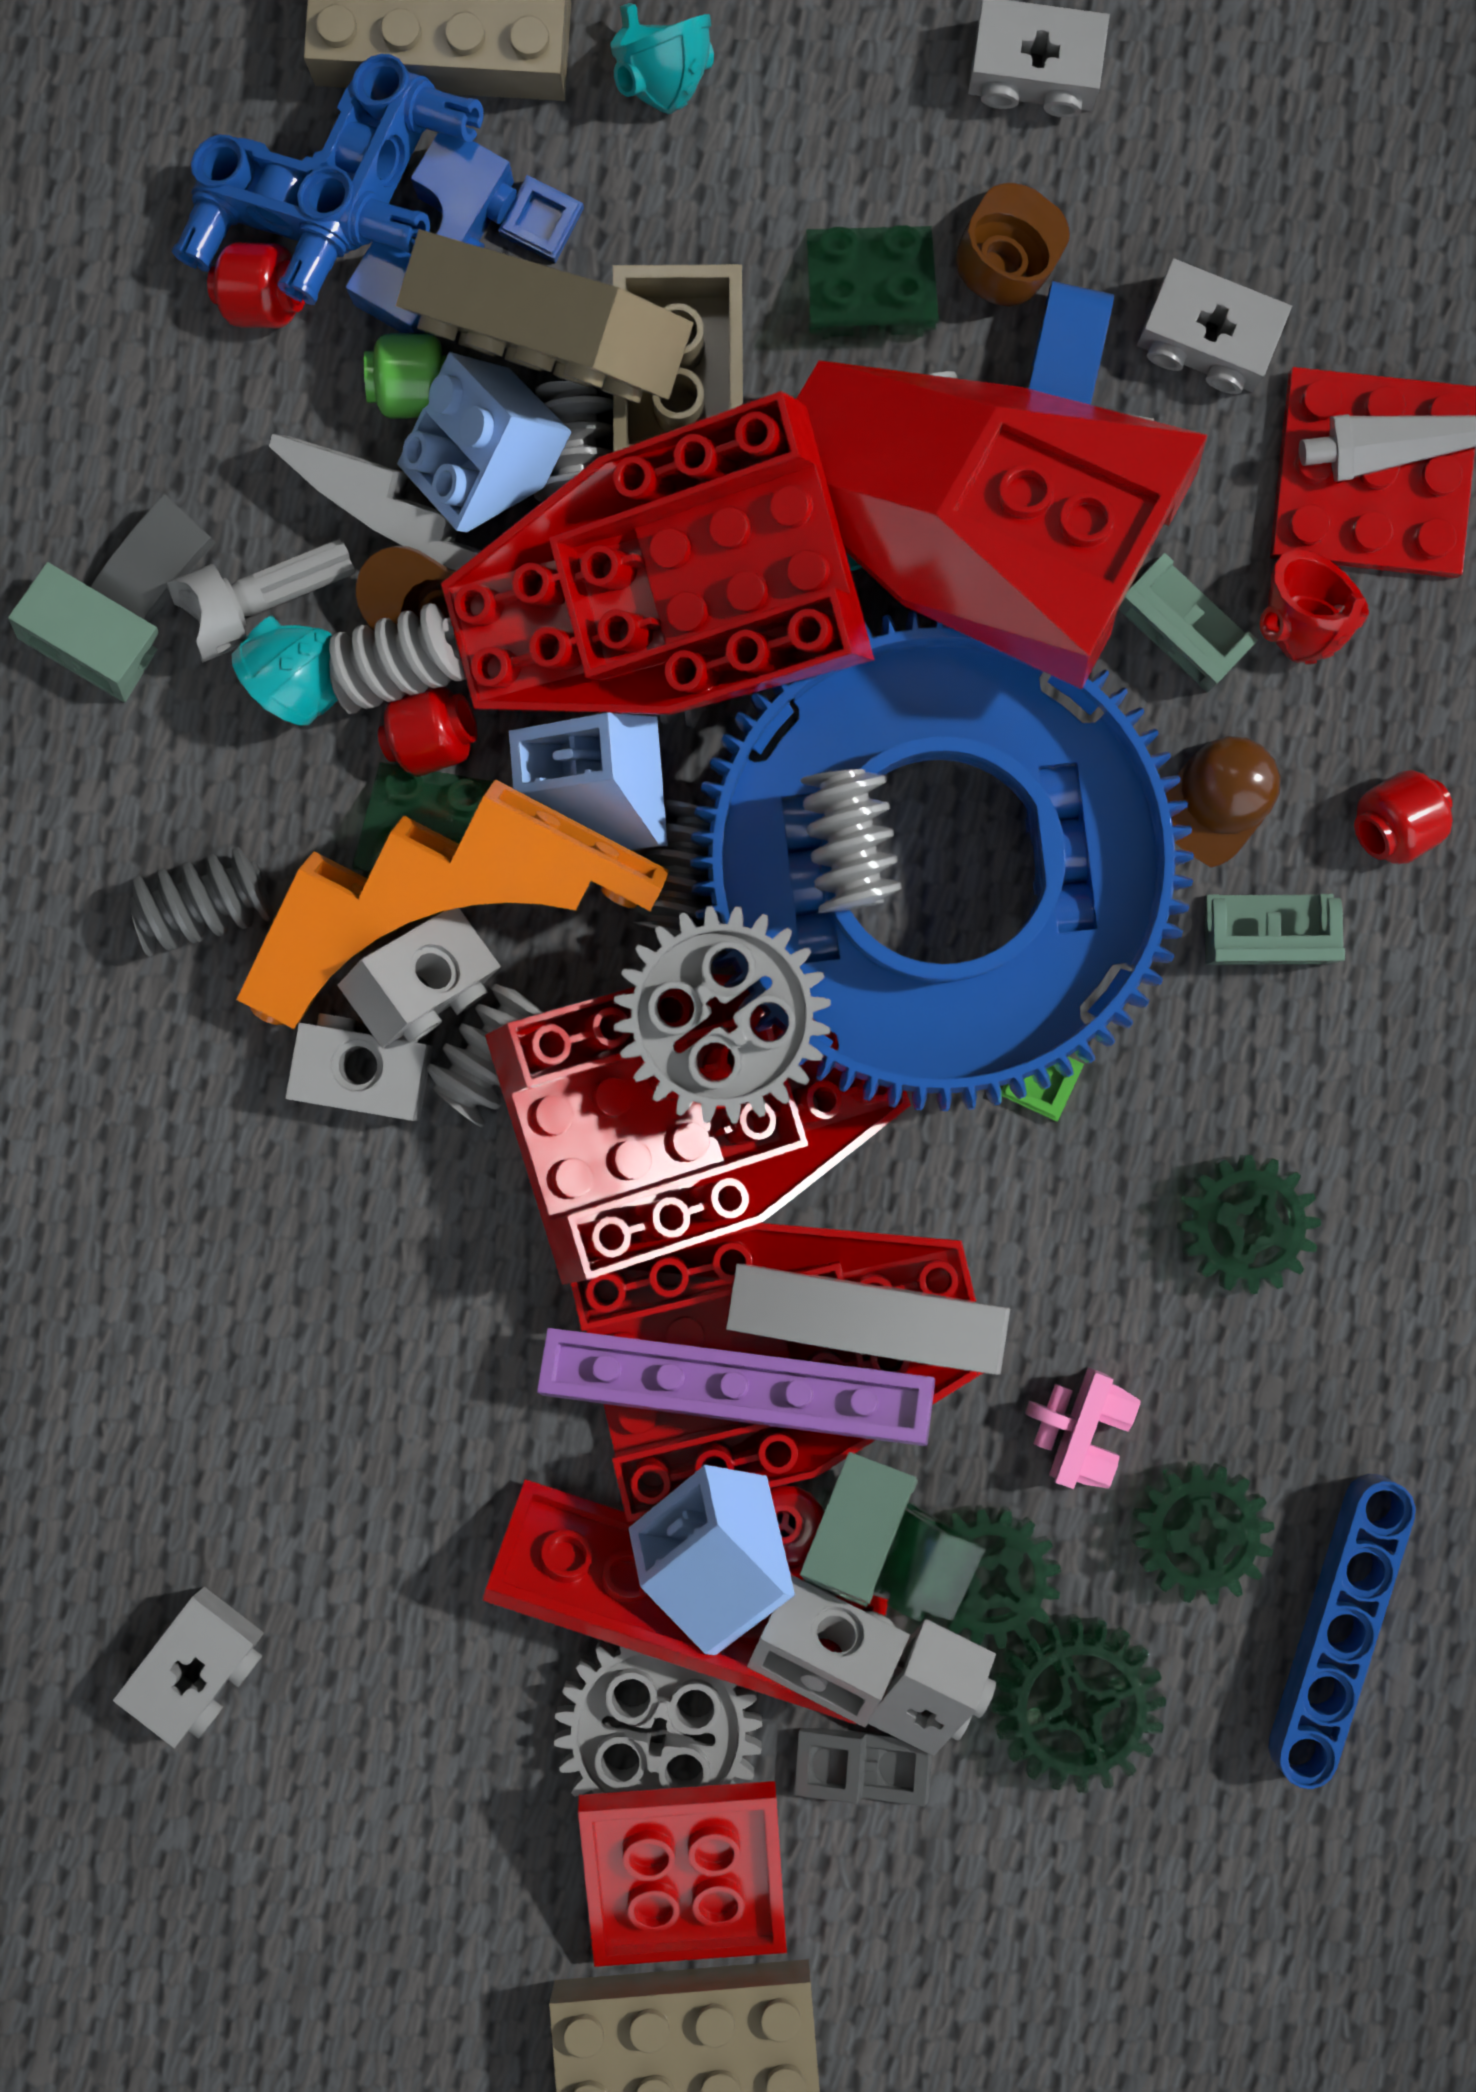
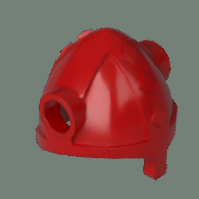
M1294 549L1283 553L1274 566L1271 574L1268 607L1260 617V631L1266 640L1275 642L1288 659L1296 663L1312 665L1317 663V660H1324L1334 656V653L1339 651L1356 633L1358 628H1361L1366 622L1369 609L1360 589L1331 560L1313 551Z

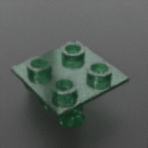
M897 225L873 228L832 227L830 229H806L810 303L809 334L822 333V340H829V337L853 336V326H859V338L866 339L867 325H878V338H885L886 325H890L891 335L916 334L917 338L923 337L924 331L936 330L939 316L932 226L911 227Z
M380 762L353 861V869L371 873L389 834L403 816L460 844L483 796L494 781L436 771L415 777L405 772L400 765Z

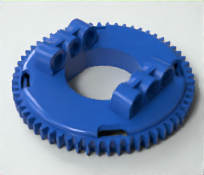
M914 610L908 613L905 630L896 631L891 616L887 614L882 618L881 635L872 637L871 631L865 623L874 656L873 661L772 687L771 689L776 696L771 701L765 696L754 692L751 696V702L759 713L757 718L754 720L741 712L735 716L736 724L745 735L741 740L731 735H723L721 744L733 756L730 761L715 757L710 761V767L718 775L723 776L721 784L704 782L701 785V792L711 799H715L714 807H697L694 813L698 819L711 824L710 832L700 831L691 834V842L708 848V856L692 858L690 860V867L701 872H708L709 880L694 884L692 886V893L704 897L711 896L712 905H707L697 910L696 916L697 920H704L706 908L713 906L720 924H728L734 908L741 907L744 927L751 929L762 914L768 916L766 936L771 939L781 931L789 928L792 934L785 950L790 955L799 950L809 948L811 953L800 966L803 974L823 972L824 978L818 984L809 988L811 997L830 999L831 1003L830 1006L813 1012V1019L829 1026L830 1031L837 1035L839 1045L836 1051L830 1048L833 1041L827 1036H810L809 1044L823 1054L817 1068L816 1079L821 1081L831 1072L832 1068H835L842 1072L839 1090L843 1092L852 1085L855 1078L865 1081L863 1099L867 1101L872 1099L878 1090V1086L887 1087L888 1105L891 1107H896L903 1091L912 1092L914 1110L923 1109L927 1100V1093L936 1094L940 1111H948L950 1109L952 1093H961V1099L966 1110H971L976 1107V1091L984 1089L992 1106L1000 1105L1002 1099L1000 1086L1009 1084L1013 1094L1017 1099H1021L1027 1095L1024 1078L1032 1076L1034 1082L1043 1090L1051 1085L1047 1068L1054 1066L1065 1078L1073 1075L1074 1071L1068 1059V1056L1075 1053L1077 1057L1086 1063L1094 1061L1096 1057L1088 1042L1094 1038L1106 1047L1112 1046L1115 1043V1039L1106 1026L1111 1021L1123 1028H1130L1133 1024L1131 1017L1122 1009L1126 1003L1140 1008H1144L1149 1004L1147 997L1137 989L1140 983L1152 986L1161 985L1163 978L1149 967L1152 961L1161 963L1172 962L1174 954L1159 945L1162 938L1178 939L1182 936L1183 930L1171 923H1167L1169 915L1184 914L1189 909V904L1172 899L1173 890L1188 888L1193 883L1192 878L1175 874V866L1193 860V852L1175 850V841L1191 834L1192 828L1191 826L1184 825L1173 826L1171 817L1187 808L1188 803L1182 800L1167 801L1165 793L1180 782V777L1167 776L1160 778L1157 769L1171 758V753L1167 751L1150 756L1146 747L1158 736L1159 732L1157 729H1152L1138 735L1133 726L1144 714V708L1139 707L1125 715L1120 711L1118 706L1122 703L1128 691L1127 688L1123 687L1107 696L1101 690L1109 675L1108 670L1104 669L1093 676L1091 680L1087 679L1082 689L1052 675L1047 683L1072 699L1089 716L1098 707L1104 712L1096 722L1082 723L1062 704L1041 690L1039 678L1043 673L1042 670L950 627H945L944 624L933 619L929 628H920V621ZM792 701L799 709V720L780 740L767 760L760 762L749 760L751 750L753 749L761 754L776 731L794 713L788 703ZM929 760L965 763L993 775L1008 786L1027 809L1025 824L1026 832L1030 833L1035 861L1033 890L1034 895H1037L1035 905L1029 917L1012 939L988 955L961 963L934 964L916 961L886 948L861 926L851 910L820 913L818 907L836 897V894L815 888L814 881L831 871L832 867L815 864L811 861V853L826 845L828 841L810 837L807 833V827L824 817V814L807 811L804 808L803 800L819 791L820 788L802 784L800 782L801 778L826 772L864 769L865 772L885 775L899 767ZM726 948V952L721 953L715 958L712 964L714 969L733 965L737 974L733 975L724 986L736 987L747 977L749 972L748 961L739 950ZM1124 964L1132 968V971L1119 970L1106 991L1087 1011L1094 1019L1089 1023H1084L1081 1020L1080 1006L1099 986L1112 965ZM763 976L746 989L749 995L745 997L738 1009L741 1010L772 986L771 978ZM764 1002L758 1005L765 1014L760 1018L755 1030L760 1033L775 1024L782 1031L777 1039L781 1038L789 1027V1017L786 1011L779 1004L773 1002ZM802 1058L798 1065H802L808 1059Z

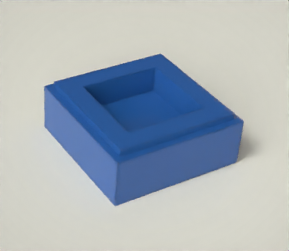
M527 175L498 230L499 235L556 264L584 210V205L582 202Z

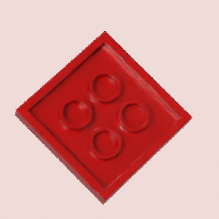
M1292 367L1288 374L1270 558L1279 559L1283 553L1300 549L1313 551L1331 560L1337 566L1459 578L1463 575L1475 447L1353 477L1352 480L1335 481L1331 462L1306 466L1301 464L1299 443L1304 439L1330 436V417L1337 415H1476V386Z
M775 1781L579 1795L578 1816L594 1967L787 1953Z

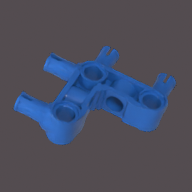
M378 54L369 57L355 71L352 81L344 91L337 106L340 114L322 151L315 152L313 157L306 156L302 161L270 152L264 143L230 135L219 134L209 137L202 142L194 152L191 161L192 173L196 178L191 192L193 195L191 200L194 203V207L177 244H174L171 252L184 264L195 269L198 266L201 271L209 272L212 260L231 225L241 223L296 240L298 243L295 247V252L277 285L289 297L300 302L303 299L306 304L315 305L318 293L336 258L343 257L349 251L368 245L372 241L395 247L411 254L415 243L412 236L417 237L419 229L430 232V221L428 215L424 212L411 211L391 205L389 202L422 133L428 129L459 138L464 142H472L476 138L477 133L475 129L466 127V125L481 128L484 117L482 104L474 98L467 99L436 90L429 79L423 75L408 72L401 60L391 54Z

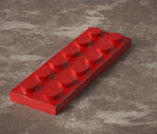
M524 1480L482 1601L856 1724L747 1667L772 1613L717 1655L705 1654L640 1587L629 1533V1527L637 1520L627 1522L625 1512L530 1480ZM800 1573L790 1574L803 1580V1578L800 1576ZM873 1595L870 1604L864 1607L839 1598L862 1611H873L883 1616L886 1614L889 1602L888 1599ZM819 1639L820 1643L829 1651L842 1653L841 1648L835 1642L829 1639Z

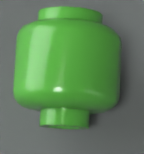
M391 333L381 335L374 345V350L364 351V381L367 403H377L381 414L389 419L419 418L422 409L429 404L430 387L434 379L439 375L448 356L442 355V348L438 338L430 333Z

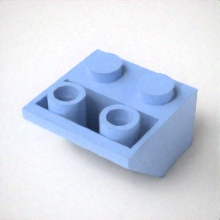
M449 352L439 375L434 379L430 387L429 404L422 409L412 433L406 438L403 452L397 465L456 531L467 533L543 489L571 431L510 368Z
M603 713L509 730L513 789L631 851L668 846L657 717Z
M704 1465L629 1527L640 1587L705 1654L717 1655L795 1596L768 1479L765 1475Z

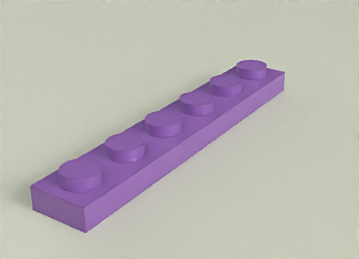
M548 1328L537 1392L542 1396L927 1446L935 1379L934 1377Z

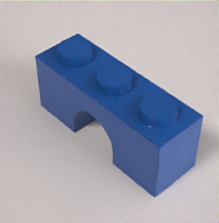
M439 132L411 177L417 197L437 209L443 215L442 224L437 234L482 248L485 245L480 242V239L490 222L494 221L497 224L503 222L517 194V190L512 187L514 179L509 161L474 141L464 142L459 138ZM373 241L345 287L353 305L401 333H425V331L417 328L420 316L396 307L411 254L404 250Z

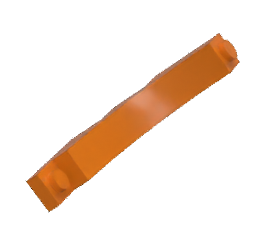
M495 779L483 796L460 844L403 816L389 834L368 879L314 851L298 869L236 1000L250 1006L253 1014L267 1023L274 1025L285 1024L295 1029L310 1008L320 989L352 956L372 942L407 923L438 912L482 904H542L576 910L591 881L601 885L603 894L613 902L627 908H636L639 905L651 911L663 888L669 870Z

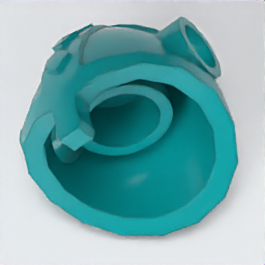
M624 4L620 7L622 28L610 43L611 54L617 62L614 67L616 86L624 96L636 95L640 100L658 111L672 114L688 105L687 102L694 95L704 71L713 66L714 52L709 34V28L711 27L710 14L696 16L674 25L639 24L636 4Z
M271 615L261 621L248 634L247 639L232 653V666L238 680L264 710L273 713L284 721L296 725H310L318 716L324 714L338 701L330 679L329 662L331 656L329 648L332 635L326 630L301 625L282 626Z

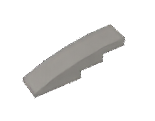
M272 434L269 447L317 491L372 530L402 546L417 549L445 567L455 571L482 551L481 549L455 542L458 531L455 530L438 509L403 498L408 476L403 471L292 436Z
M737 1264L727 1330L874 1356L998 1375L1001 1374L1010 1308L889 1286H875L819 1275H804L748 1264Z

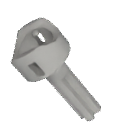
M338 539L238 579L232 585H230L227 578L222 579L214 564H210L168 581L167 587L174 605L183 608L200 622L196 644L201 661L205 662L235 650L247 639L244 626L247 624L244 616H254L355 574V569L345 544Z

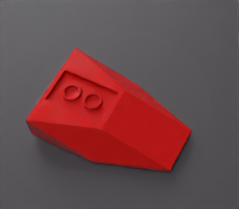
M818 360L796 398L806 404L845 552L903 606L1080 689L1083 688L1112 633L1116 612L1163 524L1170 525L1196 477L1208 437L1207 434L1018 386Z
M783 391L598 457L441 583L474 709L672 715L874 660L806 404Z
M712 974L714 980L722 986L733 976ZM636 987L513 1021L485 1035L562 1285L588 1280L765 1221L909 1108L911 1104L907 1091L902 1092V1097L896 1107L888 1105V1088L878 1086V1090L872 1099L867 1101L863 1099L865 1081L855 1078L852 1085L845 1092L840 1091L839 1083L842 1072L832 1068L831 1072L820 1081L816 1079L820 1061L808 1059L800 1065L809 1078L808 1083L805 1085L788 1077L783 1083L790 1100L784 1104L770 1092L764 1095V1116L759 1117L749 1102L741 1104V1112L737 1123L731 1122L725 1106H717L711 1121L706 1123L703 1122L702 1103L693 1101L689 1109L682 1116L678 1115L677 1102L679 1094L671 1091L664 1098L656 1102L653 1099V1095L660 1080L653 1075L645 1080L636 1082L633 1077L645 1063L642 1056L622 1057L620 1054L625 1047L635 1042L633 1033L614 1030V1024L632 1018V1009L614 1002L615 996L634 994ZM671 988L660 997L658 1013L666 1024L673 1027H682L693 1017L695 1011L694 1002L686 991L679 988ZM744 990L726 1003L719 1001L716 996L708 1002L712 1010L711 1015L674 1043V1050L678 1053L686 1051L719 1026L725 1027L729 1033L734 1031L738 1027L735 1023L734 1015L739 1011L738 1007L742 1001L749 995L748 991ZM757 1006L750 1017L753 1032L761 1039L767 1041L776 1040L782 1031L775 1024L760 1033L755 1030L760 1018L765 1014ZM830 1031V1034H825V1036L833 1041L830 1048L837 1051L839 1048L837 1035ZM714 1042L708 1043L700 1049L697 1064L701 1073L707 1078L722 1080L733 1072L735 1058L732 1051L726 1045Z
M760 1222L610 1273L571 1283L582 1331L586 1330V1333L934 1377L935 1388L932 1405L983 1374L982 1372L874 1356L727 1330L737 1264H748L804 1275H819L875 1286H889L976 1302L961 1240ZM603 1404L614 1448L612 1461L627 1522L640 1519L704 1465L765 1475L768 1479L769 1488L818 1477L845 1460L849 1452L855 1454L875 1441L874 1439Z

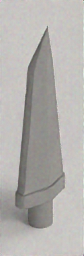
M1349 414L1331 416L1330 436L1300 441V462L1303 466L1331 462L1334 480L1344 481L1352 480L1353 477L1476 447V415L1349 416Z

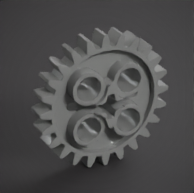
M713 906L706 908L704 926L696 927L686 913L679 914L682 934L674 937L668 930L658 926L655 931L662 947L655 952L650 948L638 945L635 950L645 962V968L643 971L623 969L621 973L636 988L634 994H623L615 996L614 1002L632 1009V1018L614 1024V1030L633 1033L635 1042L625 1047L620 1054L622 1057L642 1056L645 1063L633 1078L638 1082L655 1075L660 1080L653 1095V1099L656 1102L664 1098L671 1091L679 1094L677 1102L678 1115L682 1116L689 1109L693 1101L702 1103L703 1122L706 1123L711 1121L717 1106H725L731 1122L737 1123L741 1112V1104L749 1102L759 1117L764 1116V1095L770 1092L779 1101L786 1104L790 1099L783 1082L788 1077L805 1085L808 1083L809 1078L798 1065L802 1058L822 1060L823 1054L809 1044L810 1036L830 1034V1027L821 1022L814 1021L813 1012L822 1010L830 1006L831 1003L830 999L811 997L809 988L818 984L824 978L823 972L803 974L800 966L807 960L811 951L809 948H805L790 955L785 950L792 934L789 928L781 931L773 939L766 936L768 916L762 914L756 920L751 929L744 927L741 907L734 908L728 924H720ZM726 948L739 950L748 961L749 972L747 977L736 987L720 985L714 980L711 973L713 957L719 951ZM768 976L771 978L772 986L734 1015L735 1023L738 1025L734 1031L729 1033L725 1027L719 1026L686 1051L678 1053L674 1050V1043L711 1015L712 1010L708 1002L716 996L719 1001L726 1003L734 999L761 977ZM671 988H679L686 991L694 1002L695 1011L693 1017L682 1027H673L666 1024L658 1013L660 997ZM764 1002H773L786 1010L789 1017V1027L781 1038L767 1041L759 1038L753 1032L750 1017L758 1005ZM718 1042L724 1044L734 1055L735 1066L733 1072L722 1080L707 1078L698 1067L697 1057L699 1051L708 1043Z
M602 1640L596 1646V1653L600 1662L598 1666L582 1658L577 1663L576 1669L585 1683L565 1682L562 1693L576 1703V1705L557 1707L554 1719L571 1726V1728L556 1733L554 1746L572 1749L573 1751L561 1760L559 1769L561 1773L580 1772L581 1775L573 1784L571 1791L574 1797L591 1790L596 1794L736 1784L733 1780L734 1777L745 1780L753 1779L754 1767L742 1756L761 1754L762 1742L745 1734L762 1727V1714L744 1711L746 1707L757 1700L756 1691L747 1688L737 1690V1685L621 1646L615 1652ZM626 1679H636L647 1686L650 1698L639 1706H628L617 1698L615 1687ZM690 1690H700L711 1697L714 1705L706 1715L691 1717L680 1709L677 1703L678 1699ZM610 1716L625 1724L635 1725V1727L628 1725L608 1727L602 1723V1719ZM654 1718L667 1720L666 1728L670 1733L665 1734L663 1743L650 1741L651 1733L647 1728L652 1727ZM709 1733L715 1736V1741L711 1744L702 1743L699 1739L683 1734L701 1735ZM624 1743L631 1746L637 1752L639 1761L629 1769L619 1770L612 1767L606 1761L604 1756L605 1750L614 1744ZM688 1754L695 1757L701 1763L703 1769L696 1778L680 1780L669 1772L668 1762L673 1757Z

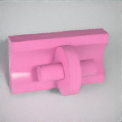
M1089 1367L1085 1373L1071 1415L1065 1412L1073 1390L1055 1384L1047 1406L1029 1401L1025 1412L1026 1415L1042 1421L1033 1443L1041 1448L1051 1451L1059 1428L1065 1430L1049 1476L1055 1478V1483L1074 1489L1076 1482L1102 1488H1109L1111 1486L1120 1456L1117 1453L1090 1443L1098 1421L1129 1432L1141 1402L1124 1389L1112 1384L1114 1379Z

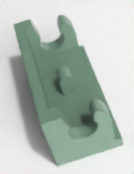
M1164 553L1127 591L1118 610L1208 693L1258 639L1250 632L1245 633L1177 570L1173 566L1174 561Z
M49 562L46 563L8 617L18 640L124 703L129 698L158 650L152 646L159 634L156 626Z
M1333 894L1205 895L1206 965L1334 964L1345 961L1341 898H1334Z
M849 1452L800 1572L803 1580L839 1598L867 1607L874 1594L873 1590L911 1493L914 1492L918 1482L917 1478Z

